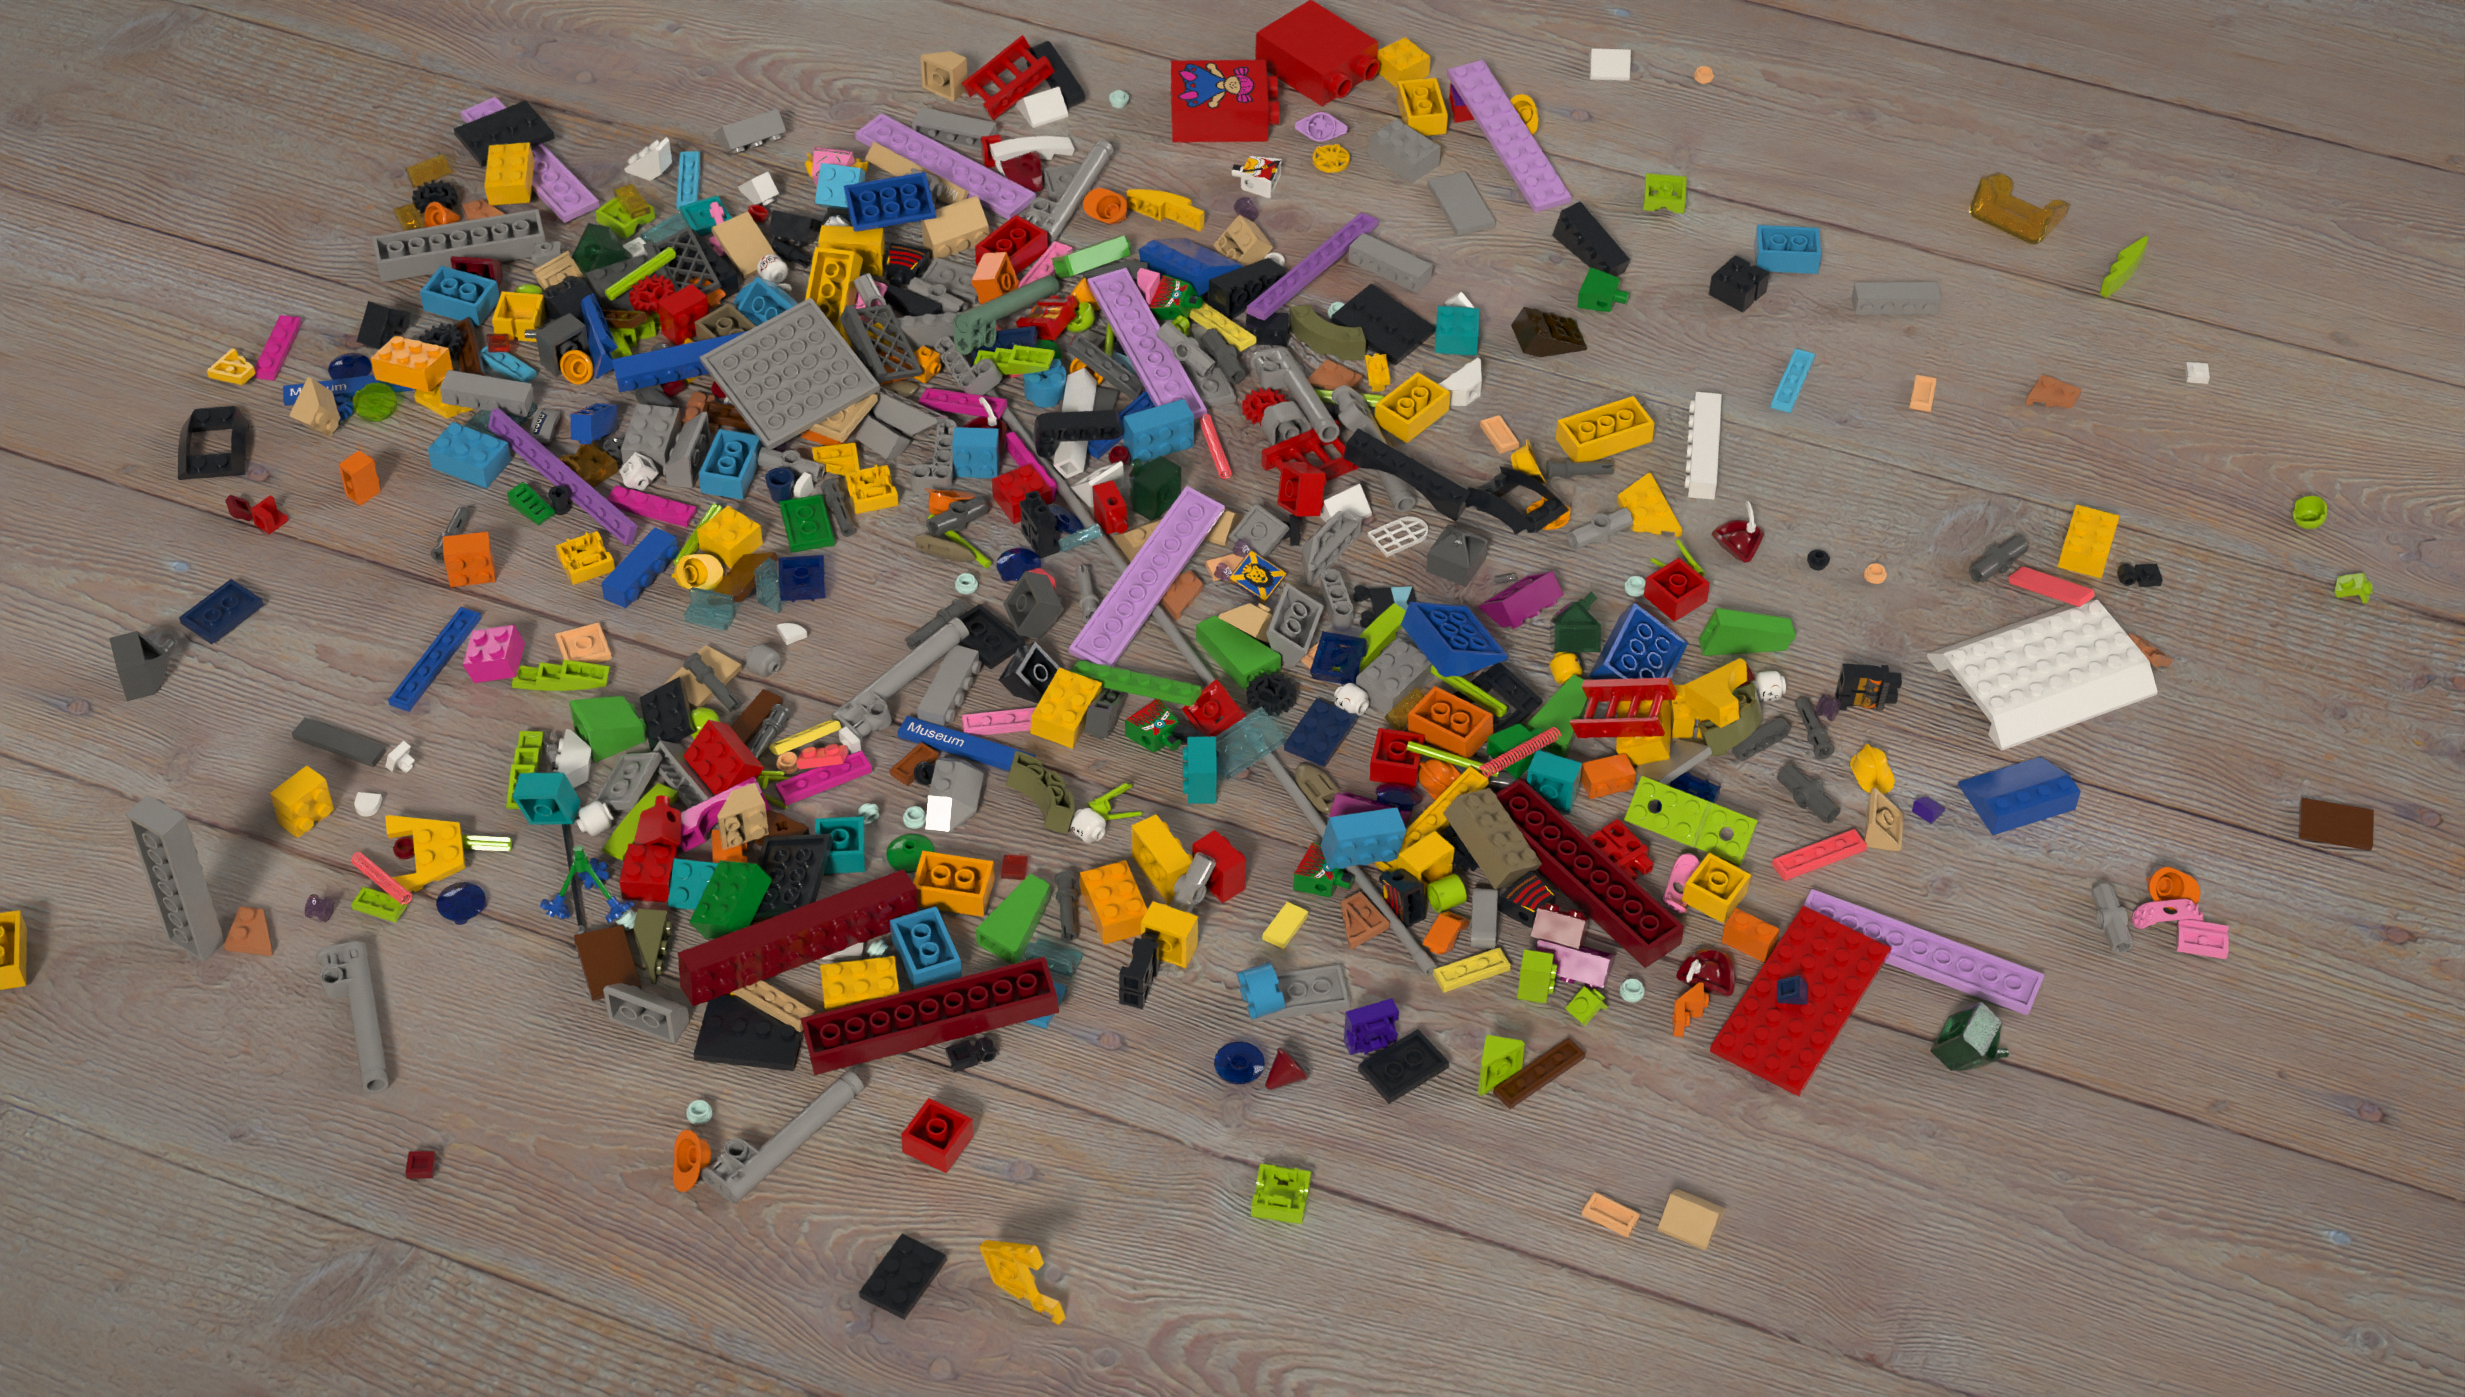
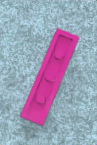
M279 316L254 368L256 373L253 375L254 378L275 381L302 324L300 317Z
M926 388L919 399L920 405L931 410L989 417L983 404L979 401V398L983 397L990 405L997 419H1000L1007 407V401L1003 398Z
M1014 432L1006 434L1007 452L1019 467L1031 463L1052 490V502L1056 501L1057 484L1053 478L1050 479L1044 466L1039 465L1033 452L1028 451L1021 438L1019 439Z
M615 485L607 497V500L617 509L688 528L697 513L695 506Z
M861 750L848 755L843 764L817 767L776 783L775 788L784 805L787 806L872 772V766Z

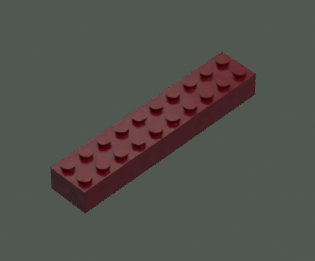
M1519 779L1495 794L1541 861L1542 865L1538 870L1644 968H1647L1681 945L1684 926L1524 780Z
M903 869L678 952L680 987L691 1005L696 1006L748 985H753L760 980L774 977L788 970L843 951L857 943H864L873 938L891 932L890 920L917 912V887Z
M1043 956L800 1019L814 1075L1060 1012L1057 993L1046 958Z

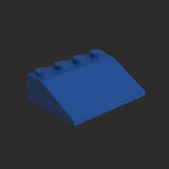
M925 172L844 186L846 206L854 232L936 218Z
M1186 238L1152 240L1138 249L1140 262H1148V270L1160 273V279H1162L1163 275H1167L1188 282L1196 291L1197 296H1201L1209 291V279L1243 267L1242 264Z
M1421 602L1409 603L1401 626L1440 675L1444 677L1463 676L1507 660L1508 655L1467 606Z
M1634 603L1619 616L1589 677L1593 680L1671 679L1688 643Z
M2042 757L1958 782V786L1992 835L2076 810L2081 793L2069 774Z

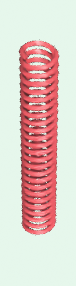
M1209 414L1203 415L1199 419L1203 434L1220 478L1227 479L1231 477L1232 472L1211 416Z
M1552 727L1479 767V770L1482 768L1483 774L1489 778L1492 774L1513 765V763L1522 760L1525 756L1528 757L1534 751L1537 752L1543 746L1546 747L1549 743L1552 744V742L1558 740V734L1561 736V733L1557 728Z
M356 852L352 856V864L400 904L405 905L411 901L412 894L364 854Z

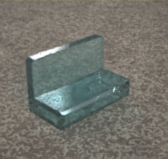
M677 212L640 234L644 242L651 239L653 244H656L688 227L681 213Z
M768 558L754 571L758 603L779 613L782 607L776 561Z
M691 587L689 590L691 603L684 614L685 621L728 631L736 615L734 597Z
M1038 940L1036 944L1029 942L1026 947V961L1045 956L1050 972L1071 979L1082 960V954L1041 940Z

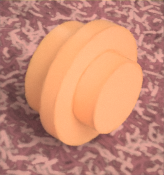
M1707 66L1698 67L1694 73V79L1701 84L1711 82L1714 77L1712 69Z
M1870 564L1864 571V578L1872 584H1880L1886 580L1887 573L1881 564Z
M792 752L782 753L776 762L777 769L784 771L785 774L796 772L798 770L796 763L798 757Z

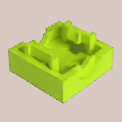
M1646 173L1643 210L1655 211V209L1660 210L1661 207H1666L1669 211H1673V213L1684 214L1687 177Z
M625 190L595 211L596 220L599 224L625 239L634 234L638 224H648L655 219L653 206Z
M1260 1164L1256 1191L1251 1204V1217L1302 1224L1311 1182V1171L1280 1167L1274 1164ZM1278 1181L1288 1182V1187L1286 1185H1278Z

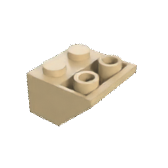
M1240 214L1213 244L1221 255L1242 264L1243 267L1263 260L1273 248L1258 226Z
M755 783L731 791L717 815L723 850L769 835L765 802Z

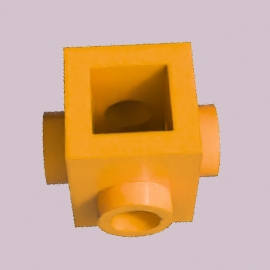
M922 346L913 352L922 373L920 376L913 378L926 384L941 369L940 353Z

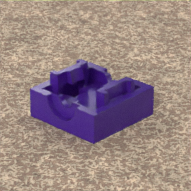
M1393 998L1345 1012L1344 1044L1350 1055L1359 1052L1367 1055L1368 1052L1387 1048L1388 1044L1397 1041V1032L1394 1025L1395 1021L1399 1018V1010Z

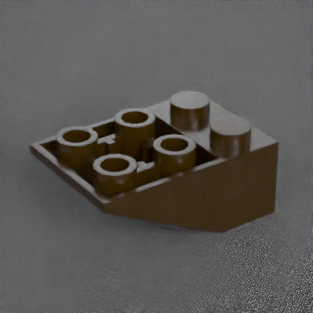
M1523 307L1511 324L1521 350L1525 354L1546 357L1585 351L1587 349L1576 321L1569 317L1565 318L1554 313L1542 312L1535 308Z

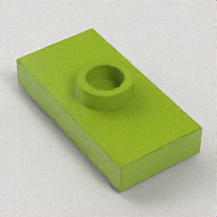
M363 886L351 903L353 910L396 923L408 906V903L402 905L387 893Z

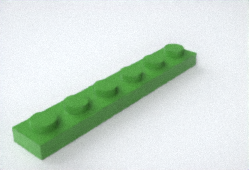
M1078 660L1069 670L1101 682L1104 688L1192 706L1202 694L1201 686L1132 672L1126 669L1113 668L1107 665H1099L1088 661Z

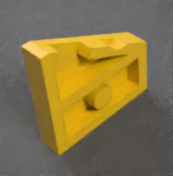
M233 348L207 370L209 378L237 385L245 384L256 374L254 367L249 362H246L243 356H239Z
M856 443L812 447L814 462L825 464V472L845 476L844 473L854 472L857 468L860 470Z

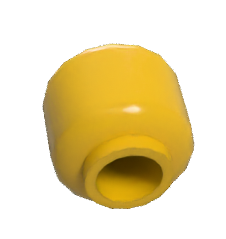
M1566 651L1556 653L1549 664L1554 681L1559 685H1564L1573 674L1581 677L1583 673L1578 657Z

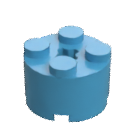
M1052 359L1047 371L1023 374L1024 396L1028 402L1029 400L1034 402V405L1037 407H1053L1062 398L1064 400L1066 370L1061 365L1059 359Z
M1263 963L1236 973L1241 986L1239 988L1243 1001L1248 1003L1247 1010L1251 1020L1285 1009L1282 991L1280 992L1279 981L1271 963Z

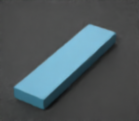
M700 151L680 152L676 200L677 210H680L679 207L698 201Z
M1799 349L1794 350L1771 401L1770 408L1788 413L1792 412L1814 362V353Z

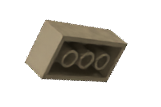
M730 303L695 321L698 341L745 332L756 327Z
M1490 788L1457 796L1443 812L1494 889L1513 885L1530 870L1535 872L1542 865L1536 853L1527 843L1523 834L1516 827L1510 815L1505 811Z

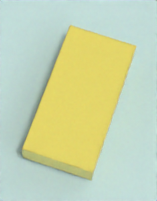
M1286 902L1263 933L1262 940L1284 950L1307 919L1308 911Z

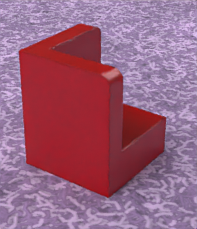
M1001 135L981 137V154L984 167L986 168L996 167L989 145L1001 142Z
M271 495L251 508L254 525L269 535L289 521L288 516L277 509L275 499Z

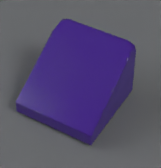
M1925 796L1914 802L1912 812L1932 824L1946 808Z

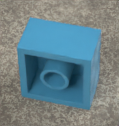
M954 427L952 442L954 477L995 478L998 476L1000 462L998 429Z

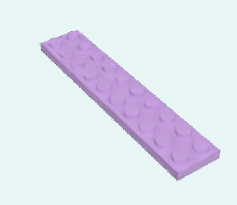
M1480 60L1447 69L1449 80L1534 213L1570 203L1572 196L1485 62Z
M493 97L461 111V118L466 123H469L506 107L496 97ZM543 144L531 148L535 160L532 190L564 223L600 207L599 200Z
M882 113L855 133L857 141L871 147L874 141L969 191L967 198L977 196L981 206L1008 220L1018 215L1036 198V193Z
M1127 268L1087 279L1094 298L1154 406L1157 407L1184 399L1192 411L1194 419L1206 415V407L1181 363L1174 357L1173 350L1156 336L1160 326Z
M1186 486L1071 644L1069 653L1083 661L1113 667L1225 510V506Z
M1811 889L1804 903V906L1891 947V953L1885 963L2027 1016L2031 1011L2045 974Z

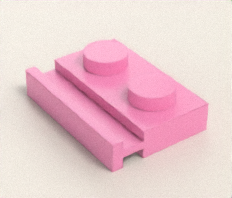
M2189 919L2178 921L2177 952L2221 959L2227 958L2229 926Z

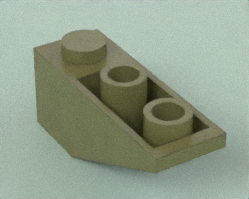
M638 909L633 927L635 940L651 984H656L658 974L662 975L664 961L662 957L667 955V935L671 936L673 924L672 921H669L668 913L665 910Z

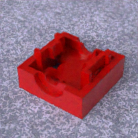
M1217 679L1202 690V694L1192 706L1185 705L1182 708V711L1199 732L1207 737H1216V741L1223 738L1225 733L1235 725H1238V722L1246 716L1241 707L1229 695L1225 686ZM1222 715L1223 719L1216 723L1215 721L1218 720Z

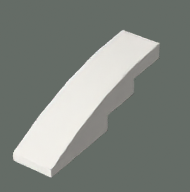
M1058 136L1024 137L989 145L993 159L999 161H1006L1032 151L1040 153L1041 159L1052 160L1054 154L1072 156L1075 150L1069 137Z

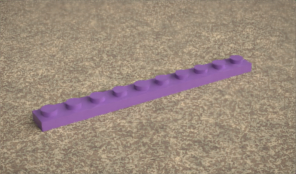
M1362 212L1359 213L1247 306V314L1266 320L1349 250V246L1362 233L1369 234L1378 226V219Z
M499 408L491 411L488 424L489 430L501 440L508 442L509 447L555 486L566 487L569 492L568 497L626 546L633 544L637 525L503 411Z

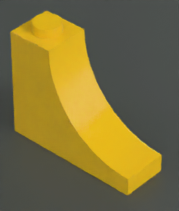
M1739 658L1685 684L1686 704L1720 728L1738 720L1739 703L1732 693L1738 686L1747 681L1746 661Z

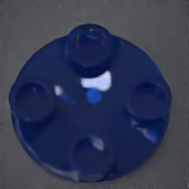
M1013 548L999 556L996 567L1003 581H1019L1025 571L1041 568V560L1035 552L1029 549Z
M1382 784L1376 788L1377 802L1399 805V808L1405 811H1412L1413 806L1421 803L1423 799L1418 791L1402 784Z
M459 882L446 887L439 894L436 901L438 912L444 918L454 921L457 925L467 923L468 919L478 915L487 905L484 891L476 884L469 882Z

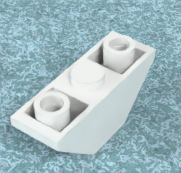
M666 137L660 142L657 139L649 147H644L638 155L636 153L627 160L629 164L624 168V171L649 181L661 175L672 163L669 139Z
M1477 357L1456 373H1452L1446 380L1438 383V385L1450 391L1449 406H1467L1480 396L1482 383L1481 359Z
M566 729L564 739L560 738L558 752H561V754L556 755L555 768H558V770H553V772L564 773L572 787L575 788L588 781L591 767V747L572 730Z

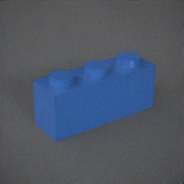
M595 403L570 414L571 440H579L580 444H591L593 440H601V437L609 436V433L617 430V404Z

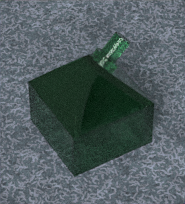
M590 223L587 224L572 255V259L585 278L587 272L631 259L627 256L626 250L610 227Z
M1159 456L1143 465L1141 459H1134V467L1129 474L1132 508L1134 512L1152 521L1160 518L1167 512L1181 494L1182 467L1163 456Z
M1592 592L1583 600L1580 599L1579 601L1567 604L1550 620V648L1554 652H1601V624L1588 612L1589 606L1597 599Z
M1982 1002L1950 1015L1930 1050L1950 1071L1980 1068L1994 1063L1999 1058H2007L2009 1055L2007 1048H1999L2002 1021Z

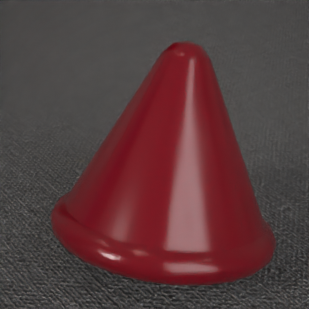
M1282 1047L1277 1048V1054L1265 1087L1268 1090H1272L1302 1080L1306 1081L1308 1075Z

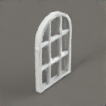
M1407 516L1369 531L1367 536L1386 557H1389L1424 541L1428 536V526L1420 518ZM1405 521H1415L1408 525L1403 523ZM1399 523L1402 526L1401 528H1398L1394 531L1388 530V528L1395 526ZM1419 523L1424 526V528L1415 532H1411L1409 529ZM1383 530L1387 533L1377 538L1373 536ZM1403 530L1408 532V535L1399 539L1393 536V534ZM1426 531L1425 534L1419 539L1415 536ZM1386 537H1390L1393 540L1383 546L1378 542ZM1408 538L1414 539V541L1403 546L1399 543ZM1392 545L1398 546V548L1393 549L1389 552L1385 550V548L1390 547Z

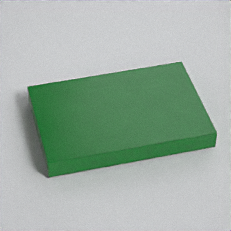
M823 494L779 501L791 553L835 546Z

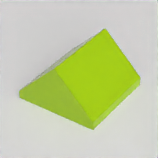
M1486 1034L1478 1094L1480 1096L1490 1092L1522 1069L1525 1043L1522 1040Z

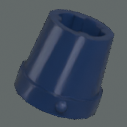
M783 467L770 470L766 474L765 480L772 501L779 504V501L792 499L795 482L793 472Z

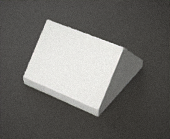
M1591 49L1589 52L1590 79L1629 81L1631 50Z
M1059 87L1022 98L1015 103L1032 128L1068 117V111Z
M1119 461L1102 466L1069 488L1076 497L1092 508V486L1113 480L1118 490L1124 487L1123 463Z
M1355 484L1346 486L1323 497L1320 517L1326 522L1338 511L1363 520L1371 516L1372 511L1361 485Z

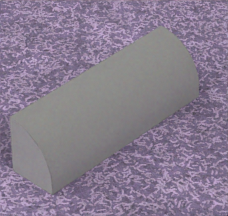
M869 412L850 434L886 459H894L899 456L911 441Z
M661 740L652 751L659 752L662 756V760L656 770L672 789L678 791L679 798L688 809L715 796L683 757L686 751L680 744Z

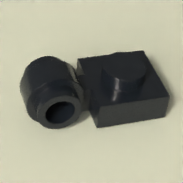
M2123 564L2117 571L2120 583L2125 586H2130L2136 581L2139 587L2161 586L2163 581L2157 564L2135 565V567L2130 564Z
M982 1037L975 1042L974 1046H971L970 1041L967 1040L946 1047L945 1051L955 1073L978 1065L977 1057L983 1062L992 1061L996 1057L997 1049L991 1039Z

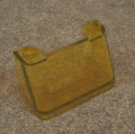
M1997 172L1981 177L1970 205L1972 217L2029 244L2042 242L2066 216L2071 205L2057 199L2051 201L2044 209H2041L2011 195L2014 184L2009 176Z

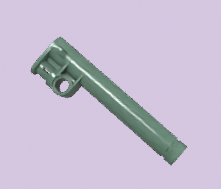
M1051 275L1044 276L956 315L954 318V345L956 350L962 355H967L973 349L982 346H993L996 340V321L1037 303L1039 299H1046L1051 295L1057 294L1059 291L1057 279Z

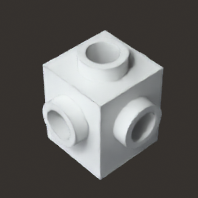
M636 452L619 470L623 477V483L628 488H635L642 492L658 474L652 459Z

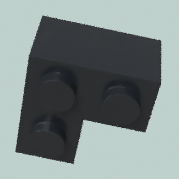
M368 301L356 342L380 350L393 338L394 331L406 332L410 324L411 312L391 305Z

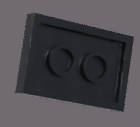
M981 604L958 618L969 631V636L962 641L960 640L959 644L962 647L977 650L979 661L990 670L1015 654L1018 648L1025 646L1024 639Z
M680 677L640 697L649 747L652 751L660 740L676 743L695 733L685 683Z
M1419 1029L1358 1064V1071L1388 1104L1449 1068V1061Z
M901 1234L861 1288L859 1297L905 1320L946 1263L947 1256L909 1236Z

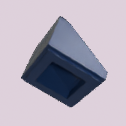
M1800 975L1777 980V1002L1797 1005L1807 1004L1808 985Z

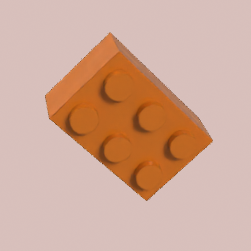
M1434 686L1408 713V732L1424 734L1425 742L1445 752L1470 759L1488 740V737L1493 734V714Z

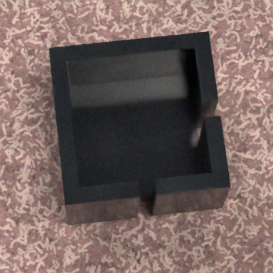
M1735 255L1711 276L1709 295L1743 313L1754 301H1757L1766 293L1769 273L1755 265L1751 267V263Z

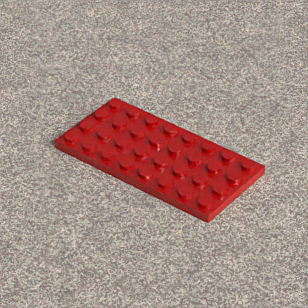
M1803 905L1711 1044L1710 1052L1800 1096L1891 953V947ZM1800 975L1808 985L1807 1004L1778 1003L1777 980Z

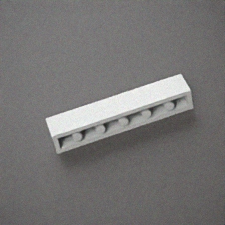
M1696 392L1695 400H1690L1689 413H1693V415H1689L1688 428H1692V430H1688L1687 443H1691V445H1687L1686 458H1690V460L1686 461L1685 473H1689V475L1685 476L1684 488H1688V497L1710 500L1715 498L1722 394Z

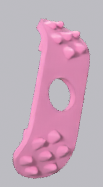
M1684 853L1677 858L1672 867L1664 893L1663 901L1667 908L1671 907L1672 910L1678 911V914L1686 913L1687 903L1682 902L1683 894L1674 890L1673 883H1679L1683 888L1685 887V883L1700 865L1698 858L1693 854Z
M2189 899L2145 903L2139 906L2132 915V923L2138 929H2144L2149 925L2156 924V922L2184 919L2204 922L2203 912L2198 910L2199 905H2195ZM2173 907L2177 913L2173 915L2167 914L2163 908Z

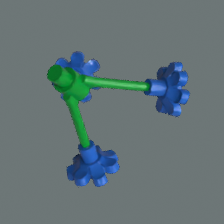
M580 845L573 848V863L560 893L556 894L554 900L543 899L540 903L542 909L548 910L546 913L548 916L554 917L557 914L559 918H569L568 906L564 904L565 893L575 872H580L578 873V878L580 881H584L585 888L591 889L594 884L596 888H600L608 899L606 902L611 907L610 912L605 916L608 923L623 915L621 912H625L635 905L632 901L619 903L615 896H611L602 882V879H610V874L605 871L608 869V864L605 862L599 864L597 858H591L589 863L587 853L584 852L583 846Z

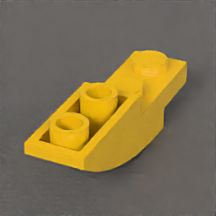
M1129 189L1126 192L1127 208L1160 222L1166 217L1197 231H1201L1204 228V211L1191 206V199L1157 190Z

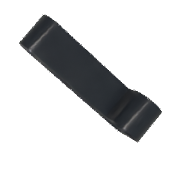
M1045 41L1030 47L1029 52L1037 60L1045 56L1052 65L1055 72L1045 80L1051 89L1060 88L1066 108L1084 102L1085 93L1051 42ZM1026 61L1027 68H1029L1031 64Z
M1113 410L1042 413L1035 420L1033 440L1037 455L1046 458L1055 453L1057 442L1112 440L1119 438L1123 430L1119 415Z

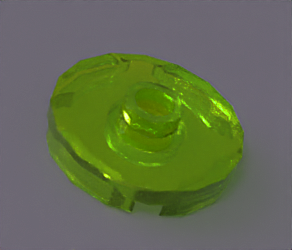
M369 383L364 385L365 388L356 391L353 397V407L356 414L363 420L370 422L383 421L389 418L397 408L396 394L386 384Z

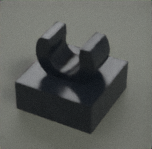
M1290 514L1289 522L1282 521L1290 528L1282 539L1290 537V546H1299V516Z

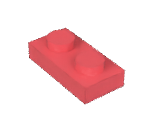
M831 744L825 748L818 749L815 747L806 748L801 751L796 760L798 770L843 764L848 755V749L846 745L838 746L837 744Z

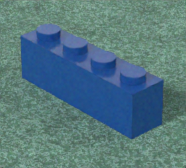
M654 527L601 583L604 599L627 608L645 588L650 586L653 579L664 571L670 561L676 558L679 553L677 537Z

